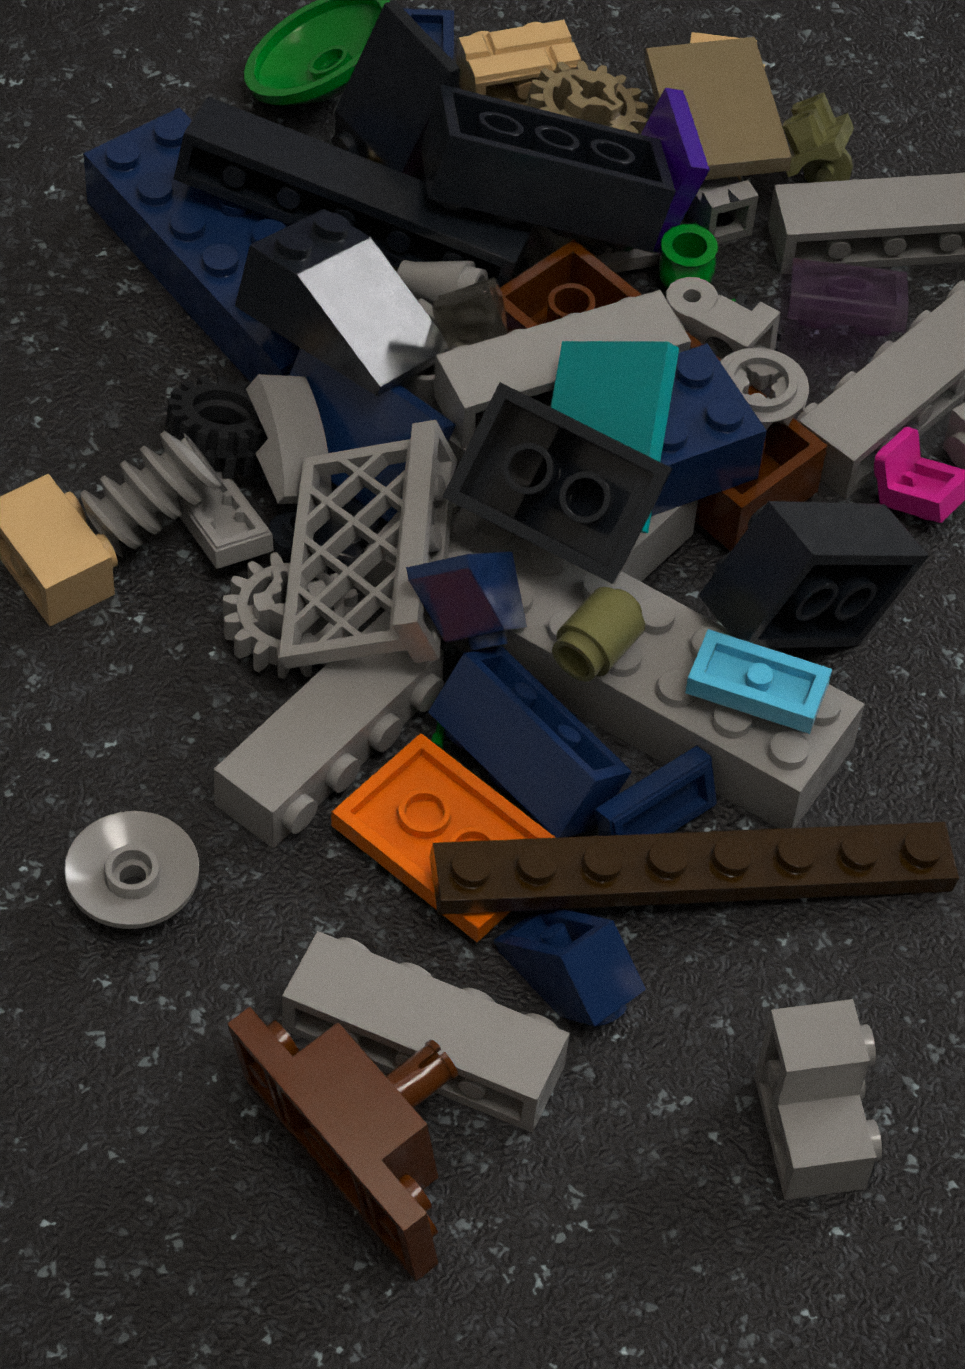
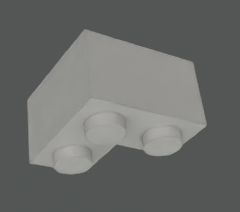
M853 999L772 1009L770 1011L754 1078L784 1200L866 1189L874 1163L882 1158V1141L879 1127L874 1119L866 1120L861 1099L865 1097V1075L867 1069L874 1066L876 1061L875 1041L870 1026L868 1024L860 1025Z

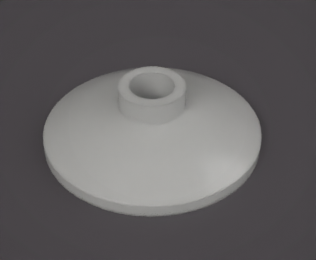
M144 811L118 812L96 820L75 838L65 860L66 886L77 907L99 923L123 929L149 927L171 918L190 900L199 879L198 853L188 834L168 818ZM130 877H138L144 880L137 884L123 883L124 880Z

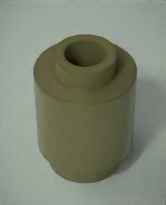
M610 587L595 589L557 631V641L552 647V653L558 665L568 675L583 682H589L595 676L606 675L645 631V621L640 604L630 593L622 589Z

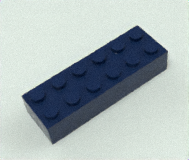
M180 107L83 153L87 202L251 383L258 374L289 376L300 347L235 307L249 246L290 225L173 179L183 135L192 121Z

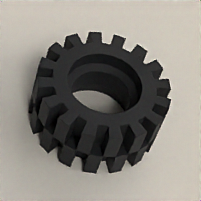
M208 376L198 377L197 385L190 380L182 382L181 388L175 387L168 400L164 431L180 441L185 438V433L199 448L214 471L222 472L223 479H233L234 471H238L242 477L252 475L253 468L260 471L262 467L255 453L267 441L268 437L246 391L248 383L238 380L236 385L227 384L228 377L218 376L217 383H211Z

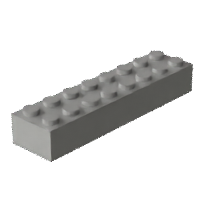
M453 503L448 558L465 554L513 552L527 627L506 631L508 644L500 646H503L569 711L665 765L697 745L711 756L715 792L718 795L779 829L796 828L853 749L865 703L829 684L811 733L808 734L686 694L687 679L707 630L710 629L731 636L723 626L622 571L615 584H611ZM398 511L377 535L381 537L400 519L401 513ZM369 544L364 549V552L371 546V544ZM386 556L364 576V579L376 588L395 570L396 563ZM599 587L622 589L630 593L640 604L645 621L644 633L606 675L595 676L589 682L579 681L571 677L558 665L552 653V647L557 641L556 634L558 629L595 589ZM468 639L448 642L464 652H472L469 648Z

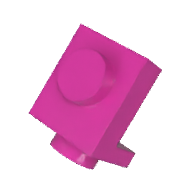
M904 427L875 455L874 475L877 478L880 504H885L888 508L915 515L924 520L942 523L965 501V469L922 458L917 429Z

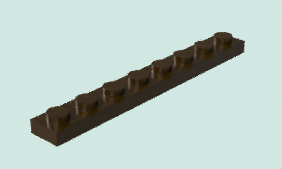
M945 822L439 842L432 844L429 856L438 915L953 891L959 880Z

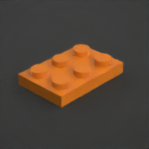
M422 733L340 803L331 814L332 827L436 910L437 906L429 858L433 843L556 838ZM511 911L442 915L478 942Z

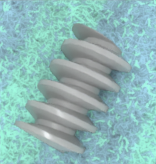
M166 431L160 433L165 451L162 455L157 454L145 445L141 447L140 453L145 466L141 470L125 460L121 462L120 467L125 480L123 484L119 485L106 475L102 476L100 482L105 497L101 500L86 490L80 493L90 521L100 535L104 534L108 538L118 556L123 558L119 540L133 549L143 544L139 526L152 534H157L163 529L158 511L174 520L182 515V508L178 496L193 505L199 503L202 500V494L198 481L213 490L222 486L219 477L210 463L185 433V438L181 441Z

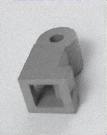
M738 177L704 180L686 215L692 224L697 223L710 231L718 244L752 235L759 195L749 180L740 182ZM726 212L733 219L726 226H716L719 213Z
M697 277L678 279L670 284L667 289L666 300L682 327L703 345L708 343L714 354L720 359L735 351L746 348L775 350L780 312L760 301L751 311L723 295H718L713 285Z

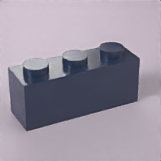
M503 646L463 653L428 711L445 728L447 737L458 747L467 750L488 771L490 780L496 786L509 792L531 813L532 820L556 838L569 837L594 830L597 826L595 809L615 797L632 773L610 749Z

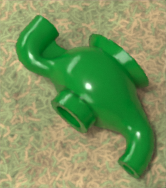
M697 223L681 224L665 232L661 239L662 250L658 261L659 279L665 288L668 289L670 284L685 277H697L710 283L714 276L715 256L718 252V242L714 235Z

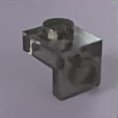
M495 277L440 295L437 300L432 302L433 315L449 351L458 346L472 345L508 333L503 295Z

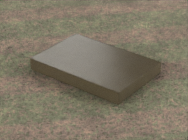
M755 37L646 48L645 65L656 104L665 88L683 90L710 169L705 180L790 171L792 156Z

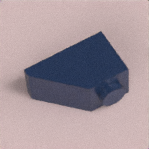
M513 552L465 554L406 567L410 584L445 642L468 639L470 651L508 644L506 631L527 627Z
M564 909L536 910L493 940L501 955L562 1018L594 1027L605 1025L623 1015L627 1009L626 1004L646 990L614 921Z

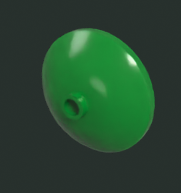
M316 0L286 17L261 39L247 60L244 79L252 95L257 100L266 104L296 107L327 101L343 94L384 4L390 2V0Z

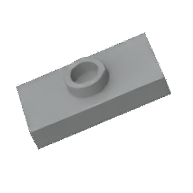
M215 471L222 483V486L216 490L198 481L202 500L196 505L178 496L182 508L181 520L216 569L274 551L273 534L234 481L222 478L221 471Z

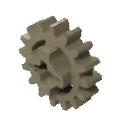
M578 61L576 69H570L564 62H557L555 73L543 68L539 79H533L526 101L527 106L637 134L642 133L648 120L645 118L648 104L639 102L641 95L639 88L626 89L624 87L627 79L626 76L622 74L614 77L607 73V66L604 65L599 66L596 71L588 70V66L584 61Z

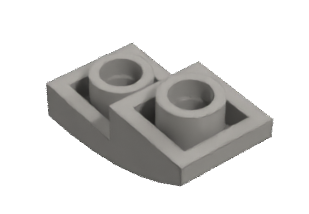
M258 374L246 388V391L268 439L255 454L277 503L298 504L303 458L328 453L320 413L306 377ZM331 475L320 477L319 492L326 497L332 493Z

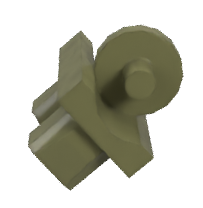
M820 93L795 103L791 109L793 116L785 120L782 126L790 143L789 150L792 156L790 171H786L788 177L798 174L803 167L804 176L808 183L849 180L852 175L853 163L845 147L854 130L849 114L846 113L835 118L825 93Z

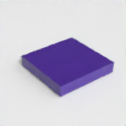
M671 88L664 89L641 135L660 139L676 190L653 252L659 253L662 250L661 239L665 232L674 226L680 225L710 171L683 90Z

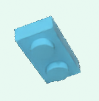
M708 629L688 676L685 693L810 734L827 691L832 669Z

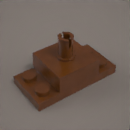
M248 1007L228 1022L227 1025L246 1081L414 1280L418 1281L438 1265L433 1237L438 1234V1231L427 1215V1212L432 1209V1204L423 1189L439 1177L428 1125L414 1108L448 1081L458 1077V1071L446 1052L439 1055L440 1045L430 1039L423 1048L385 1076L339 1022L301 1051H299L287 1031L276 1020L266 1026L251 1007Z

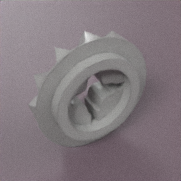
M746 348L735 351L720 361L766 430L773 422L789 426L796 413L804 412L809 394L808 378L800 365L787 355L766 348ZM753 385L758 390L769 388L771 389L768 398H765L761 393L749 395V386Z

